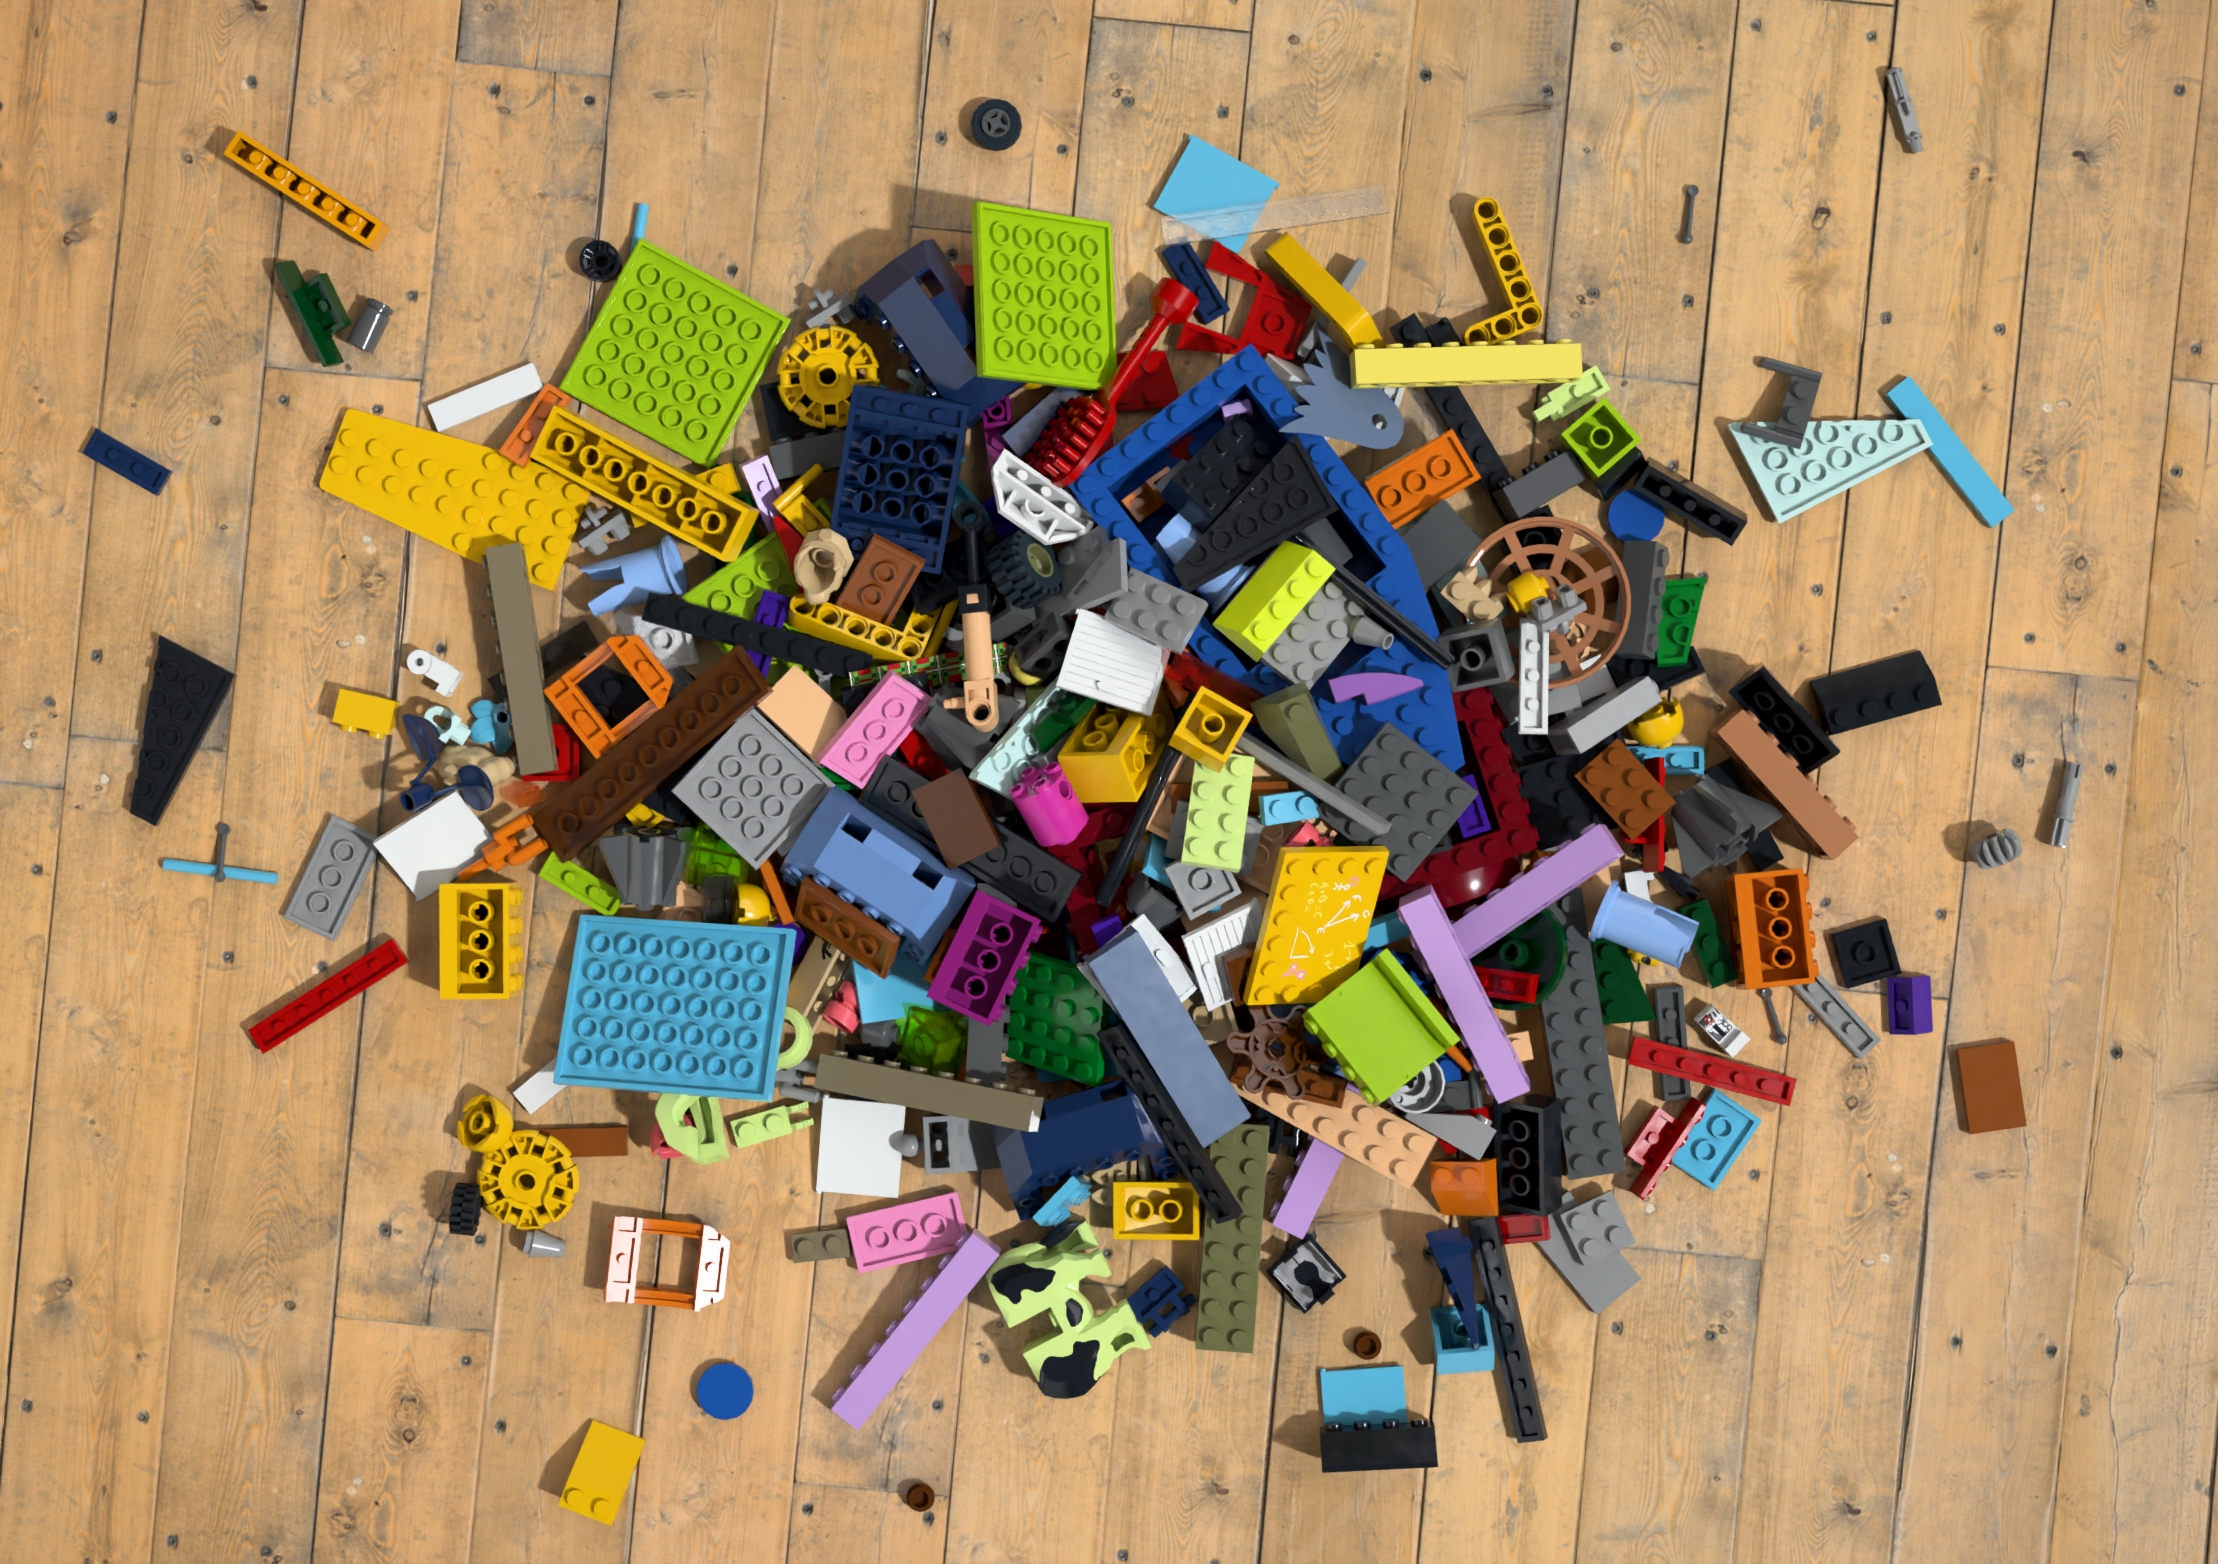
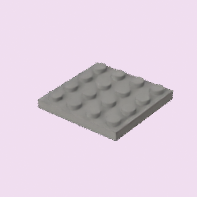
M1284 541L1280 542V543L1273 549V551H1272V552L1269 554V556L1264 560V562L1259 566V568H1258V569L1255 571V573L1250 577V579L1245 583V585L1241 588V590L1247 585V583L1253 578V576L1259 571V569L1266 563V561L1272 556V554L1278 549V547H1279ZM1329 578L1259 661L1290 686L1305 681L1310 690L1351 639L1349 629L1353 620L1357 617H1369L1372 612Z
M753 709L735 722L675 785L671 792L747 863L757 870L835 784Z

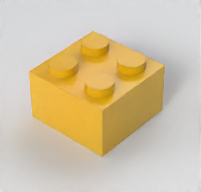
M1201 686L1168 745L1220 774L1253 714Z

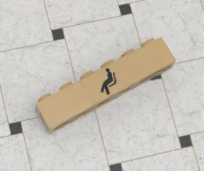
M854 902L851 904L862 912L863 908H861ZM818 934L815 935L799 968L793 976L788 988L786 1006L800 1011L807 1018L813 1035L823 1018L821 1013L829 1001L833 999L851 963L850 956ZM785 1021L786 1023L794 1027V1025L790 1021Z

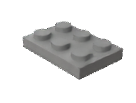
M1131 567L1127 574L1128 593L1114 598L1104 619L1113 625L1181 655L1207 609L1208 603L1199 597Z
M1181 799L1177 801L1164 857L1179 859L1182 856L1189 801ZM1247 815L1240 871L1233 873L1246 876L1251 874L1263 826L1261 825L1260 817Z

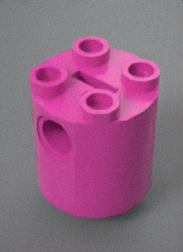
M1051 762L1039 769L1029 767L1020 773L1021 780L1010 788L1008 792L1038 845L1043 847L1056 844L1066 845L1075 840L1087 824L1089 816L1059 762Z

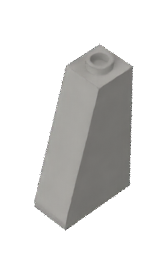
M1649 676L1635 677L1548 727V735L1546 736L1557 755L1582 754L1660 703L1662 699L1658 694L1659 688Z

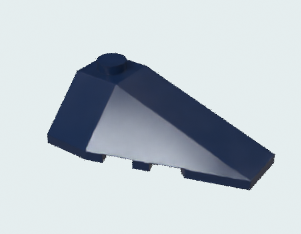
M1459 1227L1428 1232L1425 1235L1430 1251L1473 1348L1478 1350L1480 1349L1472 1258L1470 1250L1474 1248L1467 1233L1461 1234Z

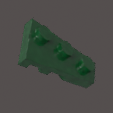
M1604 938L1596 939L1592 942L1593 964L1603 1025L1657 1020L1626 947Z

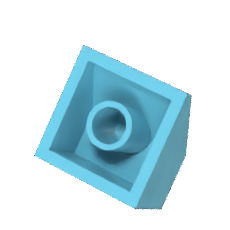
M1486 1303L1476 1304L1480 1349L1474 1350L1455 1306L1430 1308L1437 1375L1494 1370L1495 1349Z

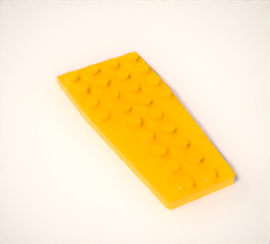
M349 409L345 413L319 482L322 490L482 565V556L486 555L485 548L514 543L524 544L530 583L551 591L556 589L585 512L584 509L592 493L591 489L565 475L532 461L528 463L525 469H522L501 456L499 450L355 409Z

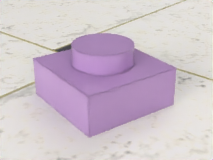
M1249 399L1243 401L1233 400L1226 406L1221 407L1225 425L1236 414L1247 423L1254 421Z

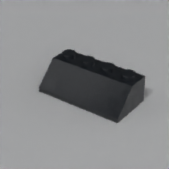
M1920 650L1810 681L1822 728L1828 736L1942 705L1935 677Z
M1762 662L1746 672L1728 691L1745 711L1750 710L1760 721L1758 726L1765 733L1769 731L1779 741L1777 747L1784 754L1788 752L1798 762L1799 765L1796 768L1803 775L1809 774L1841 752L1828 734L1825 733Z
M1539 1094L1519 1095L1498 1104L1496 1098H1494V1129L1497 1130L1494 1134V1158H1496L1498 1208L1546 1217L1562 1207L1561 1099Z
M1426 1417L1412 1418L1411 1422L1399 1423V1419H1384L1382 1424H1371L1369 1420L1354 1421V1425L1342 1426V1422L1334 1421L1325 1423L1324 1427H1319L1322 1473L1438 1467L1434 1422L1428 1421Z

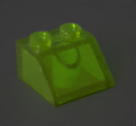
M699 821L691 844L688 884L731 892L734 883H746L750 864L727 843H724L722 838L720 840L716 839L715 834H711L710 828H708L706 823Z
M911 1006L907 1014L900 1051L912 1065L928 1068L927 1074L937 1075V1071L954 1073V1078H958L968 1034L952 1016Z

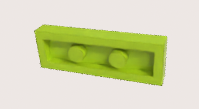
M552 851L538 874L541 878L605 916L614 917L622 905L619 903L620 893L616 887L572 861L562 863L555 851Z

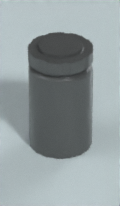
M368 298L366 301L367 305L363 307L347 342L373 354L390 320L389 316H392L394 310L376 299Z

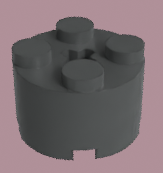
M1142 872L1128 887L1127 909L1135 915L1143 913L1157 931H1163L1164 928L1170 927L1184 913L1174 890Z

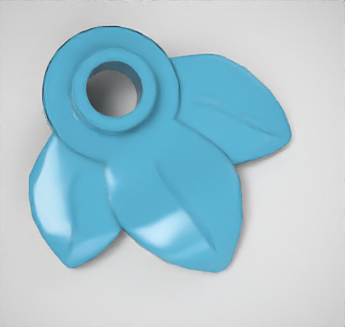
M480 700L471 707V711L478 719L471 727L470 739L476 743L492 741L499 755L505 753L514 742H511L509 736V725H513L511 714H507L504 702L496 704L491 700ZM501 712L507 714L508 719L506 722L501 719Z

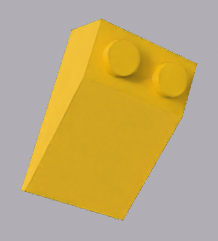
M1189 1179L1114 1181V1239L1200 1240L1203 1236L1202 1200Z
M593 1419L558 1506L612 1526L618 1516L646 1439Z

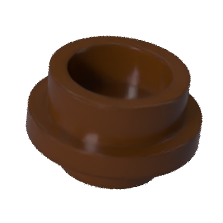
M1362 1331L1354 1338L1353 1349L1361 1359H1373L1381 1351V1340L1372 1331Z
M916 1483L908 1489L906 1500L911 1509L917 1512H924L932 1507L935 1493L928 1484Z

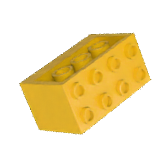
M1160 685L1151 717L1098 701L1080 720L1057 757L1060 766L1081 803L1138 801L1148 784L1176 722L1163 685Z
M449 882L439 884L440 999H511L519 996V991L523 990V974H519V962L523 961V946L519 945L518 934L523 932L522 916L518 917V905L523 903V890L518 888V882ZM484 905L486 909H488V915H486V917L481 912V909L484 908ZM484 934L489 940L486 946L482 943V936ZM484 963L489 968V972L486 974L482 971Z

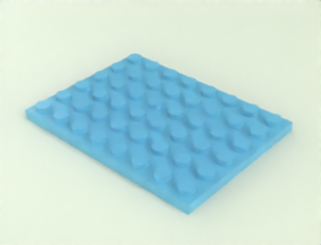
M580 914L553 1083L568 1086L772 1102L797 931L788 928Z

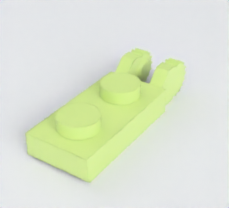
M808 1101L790 1106L782 1105L730 1121L738 1149L791 1134L794 1130L813 1125V1118H804L798 1122L791 1123L788 1114L806 1110L809 1107Z

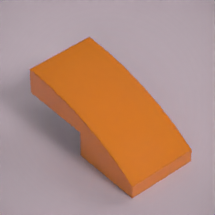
M1168 466L1120 501L1119 505L1136 526L1167 503L1159 496L1161 492L1155 486L1170 471Z

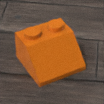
M1440 1158L1430 1161L1431 1191L1442 1215L1498 1216L1496 1158H1481L1480 1161L1476 1158Z

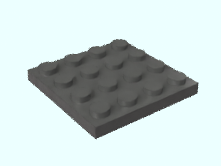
M1386 720L1334 783L1333 787L1392 823L1388 833L1375 834L1323 800H1320L1316 809L1323 820L1357 846H1385L1390 851L1386 868L1406 882L1479 792L1390 721Z

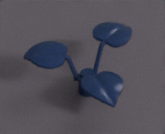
M410 714L403 715L404 725L415 753L422 761H428V763L417 777L409 782L411 787L400 793L399 800L402 807L407 812L412 813L415 811V813H418L435 802L436 799L433 800L434 797L456 789H463V796L469 806L477 811L489 809L494 800L493 787L487 774L475 765H465L459 769L458 775L461 783L434 791L430 784L420 782L437 759L435 754L439 753L442 749V742L438 739L440 734L435 725L429 720Z

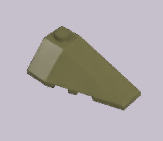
M1302 681L1251 702V707L1262 730L1290 760L1333 786L1345 769L1306 682Z

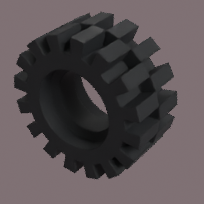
M456 1183L449 1215L451 1234L475 1236L477 1226H479L480 1210L482 1207L481 1200L483 1196H480V1185Z

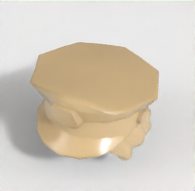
M829 528L808 532L794 559L796 583L804 588V598L812 605L828 601L830 593L837 591L840 587L843 577L847 575L854 560L846 538Z

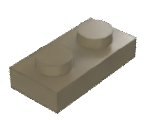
M848 1227L791 1234L794 1263L851 1257Z

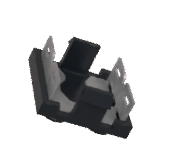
M1310 1233L1304 1236L1303 1240L1301 1239L1297 1244L1291 1246L1280 1256V1259L1266 1270L1304 1314L1315 1303L1319 1302L1323 1305L1335 1294L1332 1288L1347 1277Z

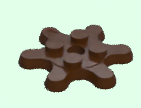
M1249 1005V1014L1254 1022L1253 1030L1247 1034L1232 1032L1227 1036V1049L1235 1054H1243L1249 1060L1251 1070L1244 1078V1088L1248 1092L1257 1094L1264 1089L1268 1081L1276 1080L1282 1085L1286 1096L1290 1099L1299 1100L1305 1095L1306 1087L1301 1079L1302 1068L1308 1064L1322 1066L1328 1061L1329 1057L1323 1052L1322 1045L1310 1044L1304 1038L1303 1030L1305 1025L1302 1015L1308 1010L1307 1007L1296 1005L1291 1009L1287 1017L1278 1018L1272 1014L1269 1005ZM1272 1042L1279 1044L1282 1048V1054L1278 1058L1268 1049Z

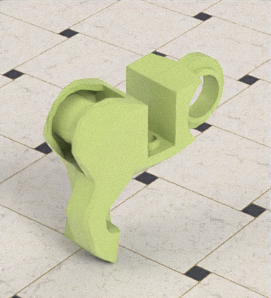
M788 1006L785 1008L784 1021H790L794 1025L796 1039L787 1051L779 1054L776 1071L798 1065L808 1055L812 1045L813 1031L809 1021L800 1011ZM660 1093L654 1114L670 1147L691 1158L692 1162L700 1165L730 1159L723 1133L722 1112L718 1098ZM689 1107L696 1128L685 1125L683 1115Z

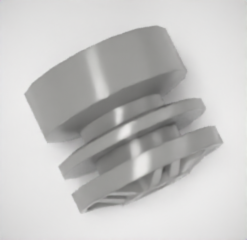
M1436 1060L1389 1096L1385 1102L1407 1113L1418 1114L1429 1111L1439 1102L1444 1093L1445 1078L1442 1068Z

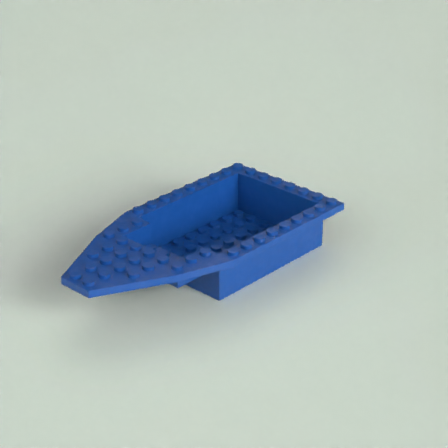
M1251 343L1086 467L1075 481L1067 485L1096 524L1107 529L1109 541L1119 537L1126 541L1127 564L1130 568L1132 567L1183 590L1173 571L1151 547L1157 541L1156 537L1178 512L1166 503L1136 526L1119 503L1166 466L1170 470L1180 462V459L1171 457V450L1190 435H1192L1193 441L1188 445V453L1192 457L1225 426L1222 406H1226L1233 400L1243 401L1249 399L1254 421L1248 422V424L1278 451L1297 434L1339 508L1336 514L1363 548L1354 556L1355 560L1344 568L1438 643L1437 637H1440L1409 547L1323 436L1279 432L1288 423L1304 416L1294 411V408L1299 406ZM1277 545L1243 564L1249 566L1255 564L1257 566L1256 571ZM1244 583V584L1239 588V590L1231 597V599L1221 608V610L1236 596V594L1241 590V588L1245 585V583ZM1371 613L1370 619L1387 632L1393 634L1394 640L1391 647L1384 650L1379 647L1357 644L1351 638L1309 690L1341 762L1349 766L1385 721L1388 720L1455 772L1465 764L1447 669L1442 670L1374 613ZM1203 614L1188 644L1225 692L1252 709L1251 702L1290 687L1287 682L1261 661L1256 662L1218 629L1213 627L1212 623ZM1360 673H1391L1421 679L1423 687L1369 706L1365 705L1363 696L1335 705L1327 682L1338 677Z

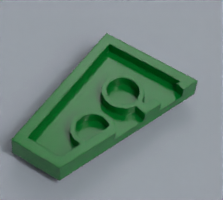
M1706 577L1666 581V591L1662 595L1661 603L1663 617L1658 628L1659 648L1656 651L1657 667L1686 665Z

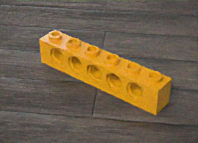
M240 130L237 131L223 153L243 168L374 252H376L390 230L386 224Z

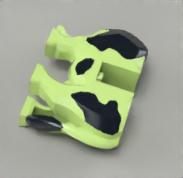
M1087 1219L1080 1224L1077 1221L1060 1223L1040 1241L1019 1246L999 1256L985 1273L990 1291L1009 1328L1049 1308L1050 1312L1048 1314L1055 1329L1025 1344L1023 1355L1033 1371L1041 1392L1045 1396L1052 1398L1069 1399L1085 1395L1110 1368L1113 1359L1120 1356L1124 1351L1134 1347L1143 1350L1151 1348V1342L1142 1324L1136 1319L1126 1298L1121 1300L1116 1306H1110L1102 1314L1096 1315L1090 1301L1079 1291V1280L1085 1278L1086 1275H1098L1105 1278L1112 1275V1271L1100 1248L1095 1249L1091 1253H1075L1079 1250L1093 1249L1099 1246V1242Z

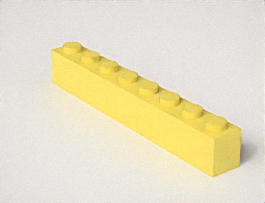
M1570 339L1556 340L1554 344H1544L1543 340L1527 341L1526 345H1516L1515 341L1498 342V346H1488L1487 342L1478 341L1470 343V346L1462 347L1459 346L1458 342L1443 343L1442 347H1431V343L1414 344V348H1403V344H1388L1386 349H1375V345L1365 344L1357 346V349L1349 355L1351 389L1576 383L1583 378L1581 343L1572 344Z

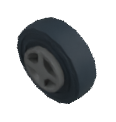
M1000 99L987 100L979 105L973 113L971 120L972 135L977 143L985 149L992 151L1006 150L1014 145L1020 137L1022 129L1020 114L1007 101Z

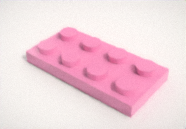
M889 669L819 753L817 759L829 769L863 789L873 777L884 755H891L916 726L922 715L927 713L930 709L928 705L932 697Z
M958 1191L846 1217L859 1274L953 1252L958 1248L955 1245L958 1238L964 1231L967 1232Z

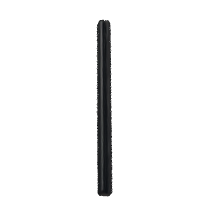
M1298 532L1286 539V541L1312 549L1336 568L1329 578L1442 670H1446L1452 665L1455 660L1453 655L1303 533Z
M1194 691L1189 692L1096 894L1095 902L1104 907L1111 905L1181 751L1168 744L1197 694Z

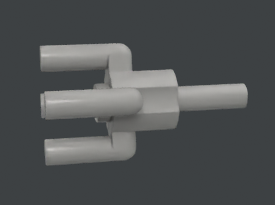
M804 1058L794 1067L776 1071L774 1088H779L781 1096L816 1103L817 1101L823 1102V1096L827 1094L826 1091L802 1087L805 1071L817 1073L819 1063L817 1060Z

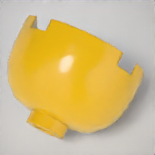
M1660 697L1662 699L1660 703L1626 724L1630 734L1639 744L1656 747L1657 749H1664L1672 745V741L1679 736L1684 724L1683 710L1676 697H1673V702H1667L1666 697Z
M751 883L733 884L729 903L733 904L732 914L729 913V925L768 927L769 921H774L775 913L773 910L774 904H770L769 896L764 889Z
M484 1094L471 1098L462 1110L466 1112L463 1121L458 1120L457 1136L460 1144L471 1151L491 1153L501 1149L508 1142L514 1126L513 1115L509 1107L499 1099Z

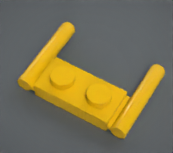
M820 464L812 466L772 503V506L780 512L781 516L803 539H805L808 532L825 528L830 529L831 526L827 519L801 494L806 487L823 473V467Z

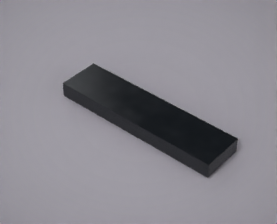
M1730 758L1704 771V774H1708L1717 783L1750 796ZM1768 827L1758 834L1754 842L1750 838L1745 844L1748 848L1747 853L1758 872L1784 859Z

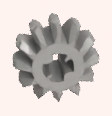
M2006 828L1980 837L1970 847L1973 852V859L1977 862L1978 867L1987 870L2013 861L2023 851L2020 839L2016 836L2015 831Z

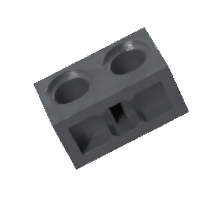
M1053 611L1014 647L1019 666L1045 681L1063 664L1075 624Z

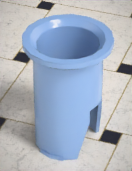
M1178 513L1156 537L1157 541L1151 547L1172 570L1203 534ZM1241 564L1195 590L1211 604L1212 611L1210 614L1212 616H1215L1255 571L1257 566L1255 564L1252 566Z
M668 534L662 536L661 542L658 545L593 564L581 565L580 569L581 572H587L591 580L624 579L623 584L610 588L588 602V606L595 617L646 602L649 592L662 596L676 594L680 598L688 592L687 574L682 557L675 541Z
M1613 880L1600 905L1589 940L1594 942L1596 939L1604 938L1655 960L1680 968L1685 952H1689L1699 922L1622 891L1618 886L1619 882Z

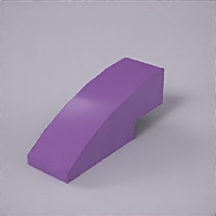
M1360 673L1338 677L1327 682L1335 705L1363 696L1365 705L1369 706L1423 687L1421 679L1391 673Z

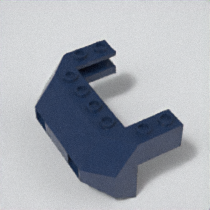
M934 239L923 240L893 259L858 288L853 302L855 304L853 309L856 315L862 321L865 319L868 325L874 323L876 319L883 330L887 329L893 337L891 341L895 349L900 354H905L910 361L908 366L916 378L921 377L926 384L925 391L929 397L970 404L966 425L967 431L979 423L987 410L1028 384L977 377V367L964 350V347L968 346L976 358L974 296ZM923 283L934 297L931 300L920 286Z
M1124 1078L1104 1083L1098 1087L1087 1088L1043 1101L1038 1132H1027L990 1124L1009 1194L1020 1221L1025 1219L1033 1220L1032 1217L1045 1205L1041 1195L1043 1193L1041 1186H1052L1058 1181L1072 1176L1079 1178L1087 1172L1109 1169L1115 1164L1125 1161H1136L1148 1154L1157 1180L1172 1179L1178 1174L1184 1173Z

